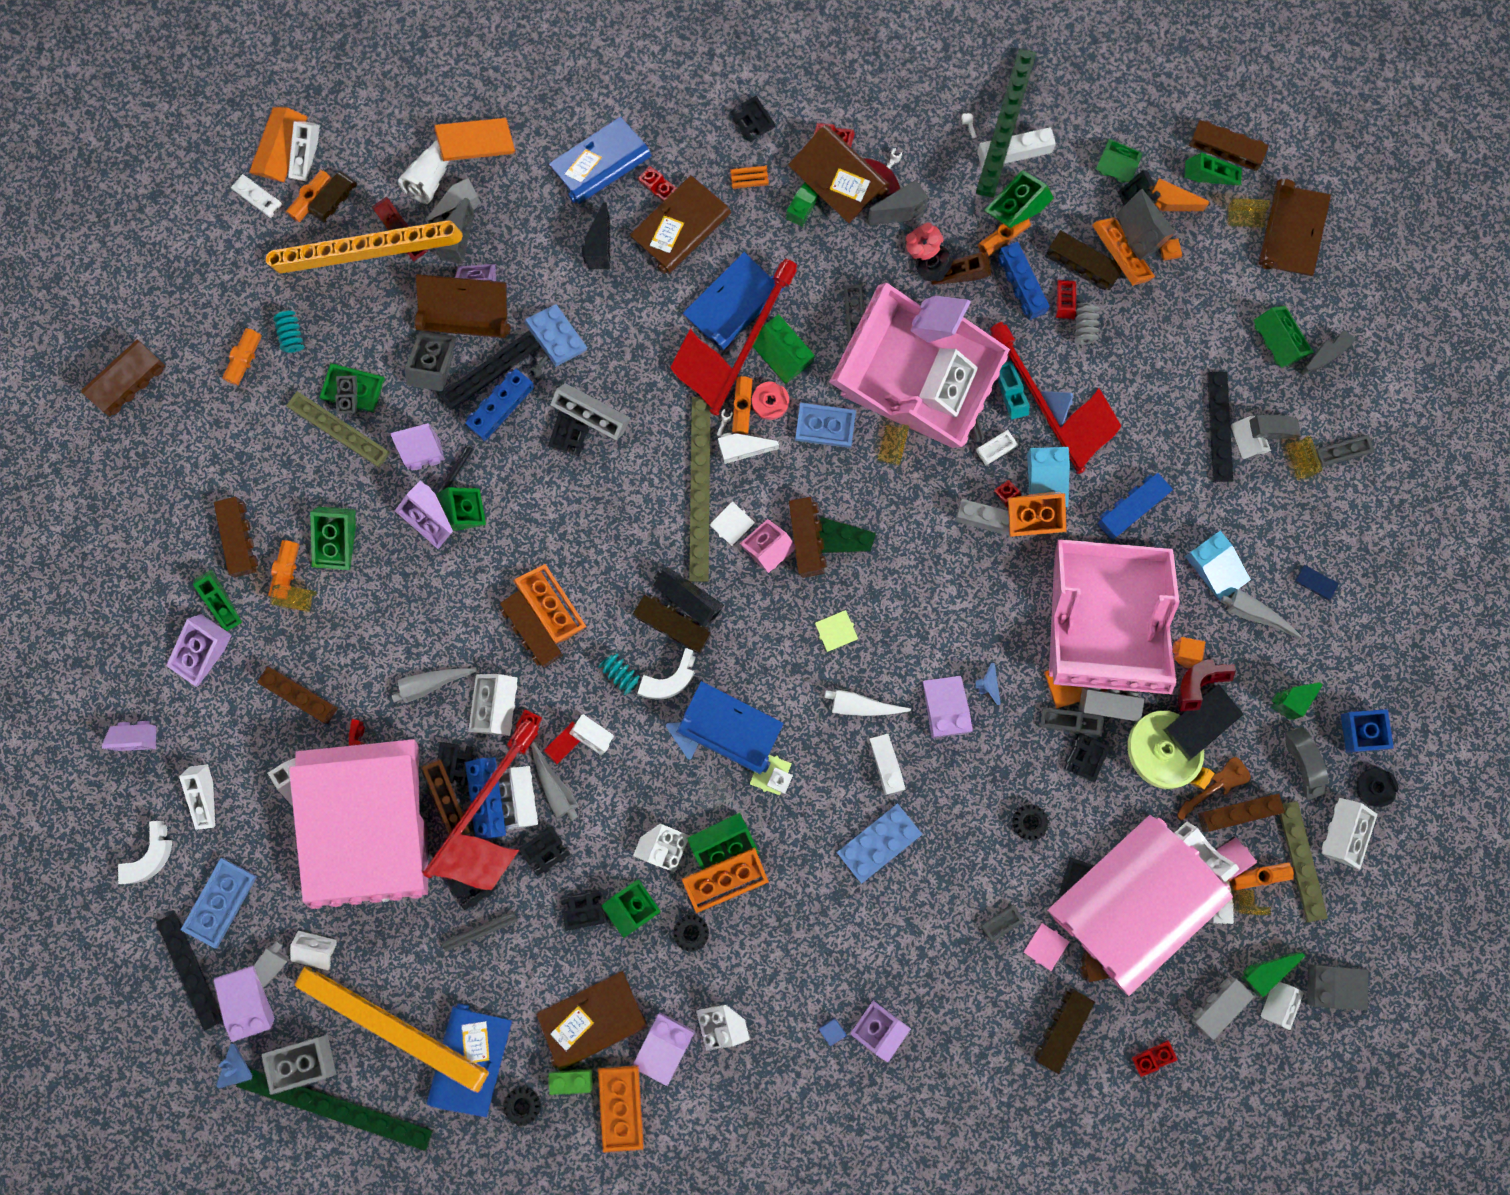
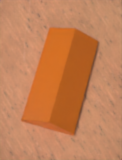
M273 107L249 173L284 183L290 165L294 122H306L308 117L290 108Z
M546 564L513 580L555 644L569 639L587 627ZM544 570L580 626L577 627L541 571Z
M755 848L682 878L696 913L769 882ZM761 876L763 877V879L760 881H757L753 884H750L746 887H743L739 890H736L732 893H729L725 896H722L699 907L697 906L698 903H701L705 900H708L712 897H715L719 894H722L726 891H729L733 888H736Z

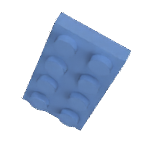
M897 803L836 853L862 884L919 838L922 833Z
M220 858L181 930L213 948H218L257 876L224 858Z

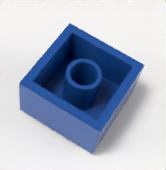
M1388 709L1341 714L1346 753L1394 748Z

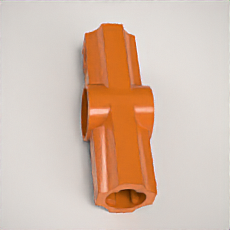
M320 170L308 185L301 187L299 196L286 210V213L300 223L309 212L308 208L311 202L332 178L325 171Z
M1029 218L1011 228L1004 224L1000 225L998 230L978 244L980 252L989 257L1001 247L1008 245L1012 239L1031 226ZM1001 233H1005L1008 237L1002 236Z
M249 328L245 329L238 345L234 346L230 352V362L222 377L223 380L239 386L246 369L251 367V360L255 358L254 352L262 337L261 334Z
M745 376L736 378L733 434L748 435L753 379ZM740 403H745L747 407L745 409H740L737 407V405Z
M282 540L278 558L272 565L271 574L273 578L268 596L286 600L290 581L294 579L293 572L296 569L295 561L299 549L298 543Z
M1287 862L1245 870L1230 880L1234 890H1241L1293 880L1294 872L1290 863ZM1261 871L1265 875L1263 881L1259 879V873Z

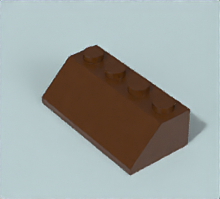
M137 339L80 392L110 417L119 413L124 403L132 401L136 392L146 388L154 376H159L166 365Z

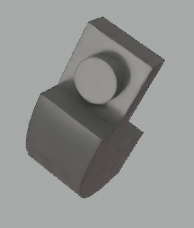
M1304 727L1285 732L1287 750L1297 761L1302 774L1305 798L1309 800L1325 795V784L1329 783L1328 774L1315 741Z

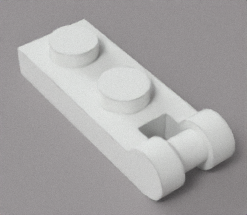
M243 174L231 187L233 191L269 218H272L273 212L282 206L278 199L271 196ZM269 201L271 204L268 207H265V205Z

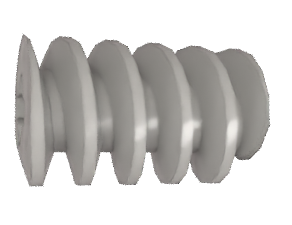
M1079 303L1076 305L1077 316L1075 320L1077 323L1075 325L1076 338L1074 342L1088 345L1094 340L1099 339L1098 335L1093 333L1099 332V329L1094 327L1099 325V321L1094 319L1100 317L1099 314L1095 313L1100 311V307L1090 303Z

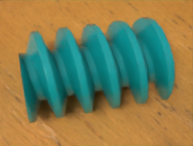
M282 311L273 317L278 342L280 343L279 347L281 351L288 353L302 351L305 348L304 345L300 344L303 342V339L299 338L301 332L295 331L300 328V325L294 324L298 322L297 317H292L296 314L294 311Z
M618 653L610 655L598 668L604 667L602 672L604 674L609 673L608 678L610 680L614 679V685L620 684L618 689L620 691L625 689L624 695H627L637 686L640 676L633 677L634 669L629 672L627 671L630 666L629 664L622 666L624 659L617 661Z

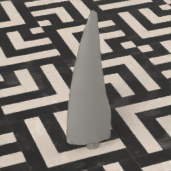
M1236 589L1232 598L1225 595L1222 597L1221 603L1228 606L1226 611L1243 619L1269 625L1294 637L1301 638V635L1282 617L1247 593Z
M446 669L399 679L397 681L400 692L393 694L392 699L394 702L404 700L405 703L426 696L451 681L475 673L477 669Z
M532 743L531 746L538 776L556 819L566 814L569 815L571 821L577 819L578 815L574 809L579 807L572 792L555 774L536 744Z
M276 940L272 946L270 945L254 964L263 988L288 961L286 957L278 952L283 945L279 940Z

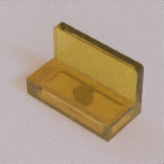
M1232 199L1228 205V225L1265 227V213L1270 208V200Z
M902 424L901 428L886 425L878 461L900 465L909 430L908 425Z
M1310 435L1300 441L1286 445L1297 480L1316 476L1323 470Z
M278 584L272 588L270 605L310 612L312 597L317 596V592Z
M1239 890V914L1271 915V907L1255 906L1254 890Z

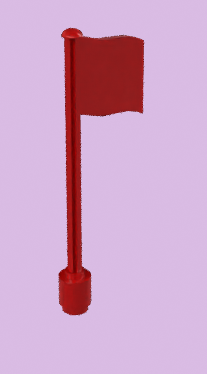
M784 259L783 262H780L773 276L775 286L733 368L716 351L701 341L690 328L670 368L679 380L699 394L710 406L711 414L715 416L720 414L719 411L782 288L790 286L797 272L796 268L798 265L789 259Z
M1003 322L995 324L990 328V335L1010 349L1008 352L1010 359L1062 447H1069V460L1076 470L1075 473H1083L1086 470L1085 464L1094 453L1110 441L1122 426L1100 388H1098L1091 399L1076 410L1064 425L1060 427L1014 349L1013 342H1015V338L1008 326L1004 325Z
M529 720L521 723L511 737L514 740L513 746L425 870H422V874L425 877L432 878V875L450 878L484 890H492L519 849L501 847L482 838L461 833L520 749L522 750L524 747L528 749L538 735L537 731L540 729Z

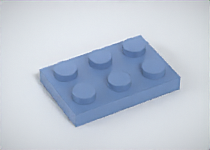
M557 304L525 319V325L555 367L587 350V346Z
M800 403L795 441L851 448L856 410Z

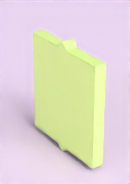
M846 610L815 623L820 634L819 639H822L827 652L858 640L853 628L854 623H851Z
M768 755V761L771 763L767 772H762L761 774L754 772L750 784L763 789L764 792L769 791L780 795L781 792L767 787L774 768L788 773L792 763L781 760L778 756Z

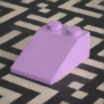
M941 296L926 298L920 306L921 311L919 315L912 321L913 326L910 331L928 343L955 334L971 301Z
M429 423L391 433L401 459L408 469L419 470L422 468V465L429 464L433 466L440 464L441 460H445L440 439Z
M421 481L406 494L395 510L398 515L437 549L442 546L453 532L435 493Z
M202 614L188 618L166 666L197 687L225 651L231 634Z
M961 676L923 681L931 738L971 733L973 730L970 711Z
M254 965L214 978L223 1022L231 1042L271 1029L274 1015Z
M659 1012L633 1066L639 1065V1072L668 1086L695 1030Z

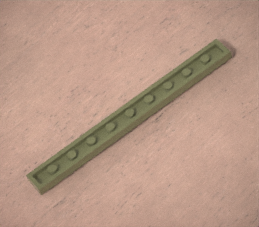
M692 397L690 582H709L711 408L701 397Z

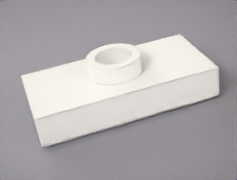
M1006 430L978 447L976 452L987 466L1016 448L1018 444L1009 430Z

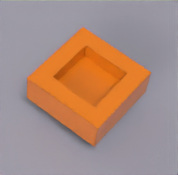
M1179 239L1168 240L1160 247L1163 261L1182 257Z

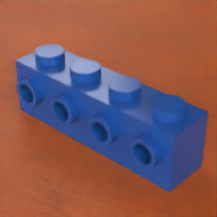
M1018 241L1001 248L998 255L999 264L1003 266L1006 278L1014 288L1015 297L1021 302L1023 313L1027 315L1029 320L1046 314L1050 306Z
M516 368L508 372L504 381L494 387L488 399L482 400L475 413L472 412L467 417L466 426L485 442L535 388L533 382Z
M1159 473L1154 476L1151 474L1142 481L1143 485L1140 488L1135 486L1128 492L1129 497L1127 499L1121 498L1114 504L1115 509L1111 512L1106 510L1099 516L1101 520L1097 525L1111 541L1173 490Z
M495 757L465 762L471 804L496 770ZM499 781L473 816L475 837L485 840L506 836Z

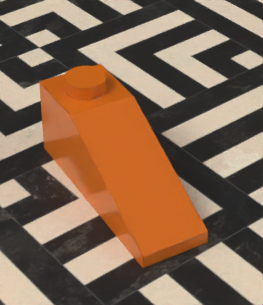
M1160 178L1151 192L1152 194L1155 191L1160 192L1161 197L1157 199L1155 206L1161 211H1204L1210 202Z
M1185 637L1179 638L1177 642H1174L1172 653H1175L1174 659L1183 668H1190L1203 660L1205 641Z

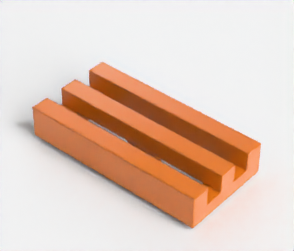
M767 166L730 169L732 189L769 185ZM764 172V173H758V174L738 175V174ZM764 178V180L747 181L738 183L735 182L739 180Z

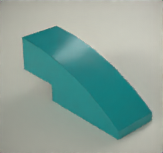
M1012 361L1005 362L1001 366L1000 375L997 380L1011 420L1028 416L1030 405L1023 392L1024 386Z

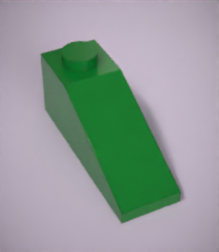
M1199 153L1185 160V178L1202 183L1240 186L1242 168L1207 154Z
M804 182L793 198L786 214L787 220L801 227L805 224L819 198V195L806 182Z
M212 569L194 579V588L225 631L242 623L229 596Z
M1295 952L1254 965L1251 964L1244 969V975L1241 979L1257 996L1264 997L1305 955Z

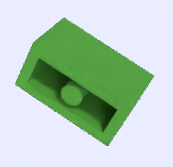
M592 1069L559 1070L549 1073L550 1095L590 1093L593 1090Z

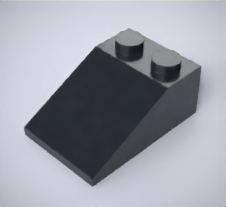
M603 202L585 237V245L581 246L584 264H587L588 270L611 269L610 215L607 202Z

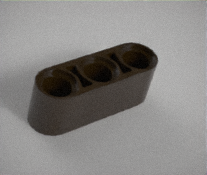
M337 172L311 202L308 211L323 223H326L327 218L337 211L339 204L348 198L351 194L350 191L357 187V182L344 172Z

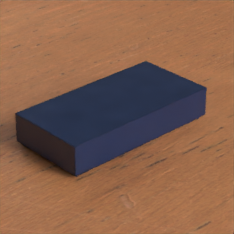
M1306 565L1302 566L1294 581L1328 601L1339 584Z

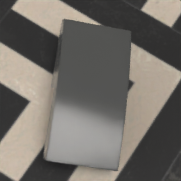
M336 376V414L356 413L357 376Z

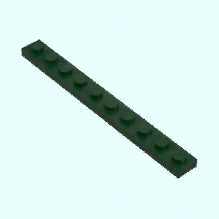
M1020 48L1018 50L976 189L977 195L991 198L995 196L1037 54L1035 51Z
M249 1068L252 1079L237 1083L235 1086L423 1151L427 1150L433 1133L432 1129L305 1086L295 1087L270 1095L266 1073Z

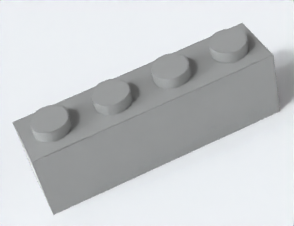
M566 383L556 389L550 404L615 440L624 434L630 421V417Z

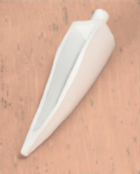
M835 689V692L827 690L825 692V698L834 699L832 713L877 716L911 711V708L881 703L854 692Z

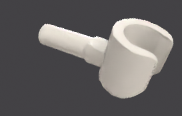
M970 113L962 114V125L968 124L972 139L976 138L977 136L973 128V115Z
M896 148L891 152L890 161L887 165L889 169L895 162H899L902 152L899 156L894 155Z
M725 409L721 413L722 421L717 435L720 437L726 424L732 420V412L729 417L724 416Z

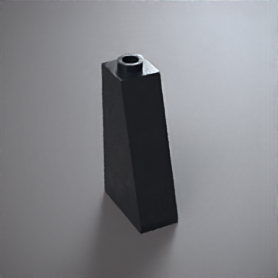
M669 567L663 570L660 569L654 577L656 581L653 586L703 627H707L715 621L724 607L723 603Z

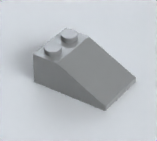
M328 1035L261 1054L270 1095L337 1075Z

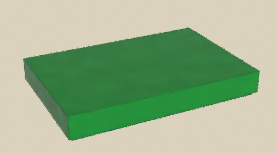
M330 363L319 398L336 403V376H357V409L374 413L385 377Z

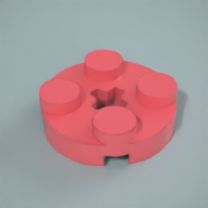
M925 223L906 236L907 251L914 259L921 258L922 260L932 258L941 249L939 247L941 241L943 243V236L940 230L931 223Z
M775 382L760 384L752 395L753 410L762 419H778L788 409V392L783 386ZM767 397L776 400L773 402V405L766 404Z

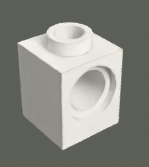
M774 768L767 787L785 794L793 775Z

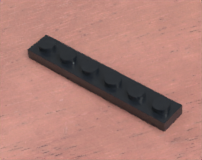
M529 330L439 395L449 409L453 410L541 348V346Z
M1208 372L1213 482H1233L1227 372Z
M172 913L157 921L158 929L203 1030L206 1031L222 1023L221 1012L187 936L181 930L182 925L177 914Z

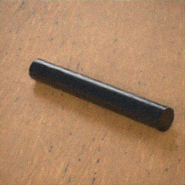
M465 447L437 493L451 486L473 451L471 447Z

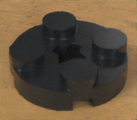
M939 246L941 248L939 252L930 259L922 260L917 258L915 267L923 280L941 281L944 279L945 274L953 263V258L945 247Z
M1382 768L1365 770L1356 782L1357 793L1360 799L1368 806L1384 807L1390 805L1395 800L1396 792H1398V782L1395 776ZM1375 782L1381 785L1379 793L1373 789Z

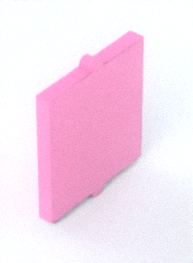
M1236 837L1216 850L1239 867V870L1228 881L1257 863V860L1249 853L1248 848L1244 847Z
M1042 923L1027 945L1024 953L1033 958L1036 964L1040 963L1052 971L1069 941L1059 935L1057 930L1053 931Z

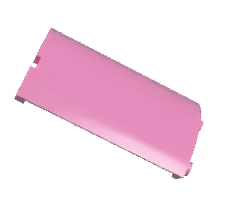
M1149 815L1047 911L1063 929L1082 943L1081 946L1104 966L1103 970L1114 983L1130 996L1223 908L1233 896L1229 892V885L1220 880L1199 857L1200 853L1193 846L1189 847L1167 828L1166 823L1161 818L1156 819Z

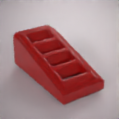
M1058 280L1056 318L1074 319L1076 315V281ZM1061 286L1072 288V291L1061 290ZM1061 295H1071V297H1061ZM1061 302H1070L1071 305L1061 304Z

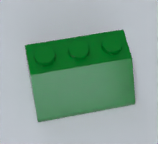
M1286 306L1271 308L1253 320L1256 324V331L1263 336L1265 346L1272 351L1275 363L1281 366V368L1287 367L1314 353Z
M779 314L762 327L752 346L785 385L811 365L815 358L812 351Z
M741 813L733 815L687 838L701 870L752 848L756 849L757 854L759 853Z

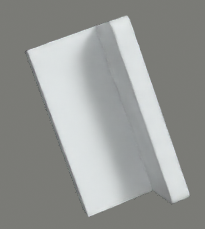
M1249 416L1231 424L1242 459L1271 451L1266 438L1252 437L1249 420L1255 416Z
M585 715L580 716L569 733L600 755L606 752L609 743L614 737L613 734Z
M298 931L290 945L291 961L329 970L330 957L336 947L337 940Z
M1279 982L1269 992L1261 1018L1290 1030L1304 992Z

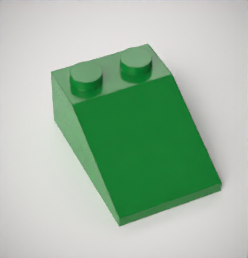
M1021 170L984 211L1008 228H1011L1040 213L1054 197L1047 184Z
M315 508L310 512L312 567L350 570L356 530L355 509Z

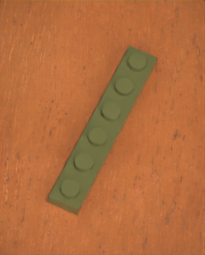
M298 391L286 405L287 408L378 468L381 467L390 454L388 450Z
M1298 801L1283 804L1285 813L1279 815L1306 921L1313 922L1327 919L1328 916Z

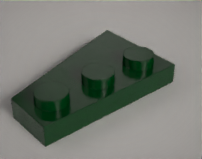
M821 517L822 531H819V534L824 542L822 553L871 552L876 533Z

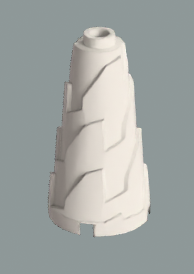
M437 140L398 179L400 188L406 194L410 191L414 194L411 198L423 204H428L432 200L449 162L443 161Z

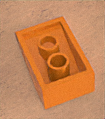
M1046 492L1008 498L1010 537L1067 532L1065 493Z

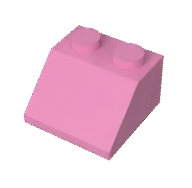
M769 519L740 543L759 566L768 573L795 550V545L787 533Z

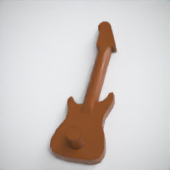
M1237 757L1229 759L1223 769L1211 778V780L1215 781L1214 784L1190 801H1184L1177 813V819L1183 820L1185 815L1194 810L1193 808L1220 788L1223 787V795H1226L1234 786L1247 783L1251 776L1243 762Z

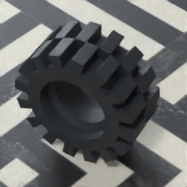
M1029 804L1018 808L1012 818V826L1015 829V833L1025 840L1041 838L1046 834V830L1049 829L1048 814L1038 805ZM1027 815H1033L1038 820V825L1034 830H1028L1024 827L1023 820Z
M696 915L682 917L674 926V941L684 951L692 952L701 949L709 938L707 923ZM689 925H693L699 930V936L694 941L686 940L683 935L684 929Z
M520 1087L512 1090L506 1096L503 1103V1114L506 1115V1120L509 1119L512 1125L516 1124L519 1127L520 1125L526 1126L532 1123L538 1116L541 1107L540 1098L536 1095V1092L532 1091L529 1087ZM520 1098L526 1099L530 1105L529 1111L525 1114L517 1113L514 1108L516 1100Z

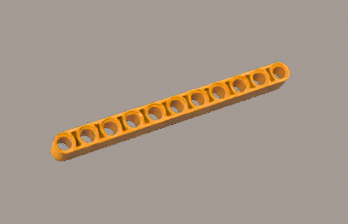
M442 221L273 250L267 254L265 260L276 272L288 273L455 245L462 240L463 234L452 221Z
M303 967L294 984L301 991L473 1091H480L489 1074L487 1069L320 972H313L310 967Z

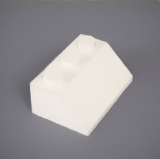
M940 348L919 397L930 408L957 417L978 367L957 349Z
M501 674L476 675L468 732L510 736L515 708L517 677Z
M530 766L506 769L499 779L505 830L538 825Z
M1339 798L1338 803L1334 807L1332 822L1328 826L1327 838L1322 844V854L1330 859L1360 870L1377 814L1362 803Z

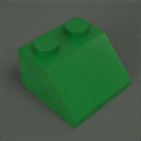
M1109 139L1096 170H1099V173L1102 175L1116 177V180L1119 182H1129L1136 172L1143 152Z
M448 487L436 494L453 531L486 525L480 489Z
M1318 682L1293 687L1280 693L1277 692L1271 700L1273 702L1271 708L1289 720L1304 717L1323 684Z
M639 879L601 905L623 939L661 912Z

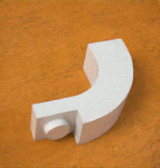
M685 648L677 672L670 678L659 680L643 675L637 694L645 698L661 700L671 698L682 692L689 685L695 674L694 671L688 669L693 667L696 658L693 656V650Z
M150 821V845L142 859L133 863L118 864V884L145 881L156 875L163 868L172 848V840H164V837L167 836V826L164 825V821Z
M1186 822L1174 832L1189 847L1193 846L1200 853L1199 857L1220 880L1226 882L1239 870L1236 863L1217 852L1204 838L1200 830L1189 822Z

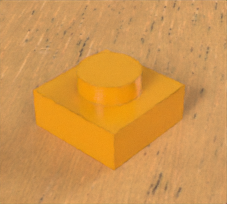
M1202 767L1199 774L1190 784L1205 789L1215 773L1208 768Z

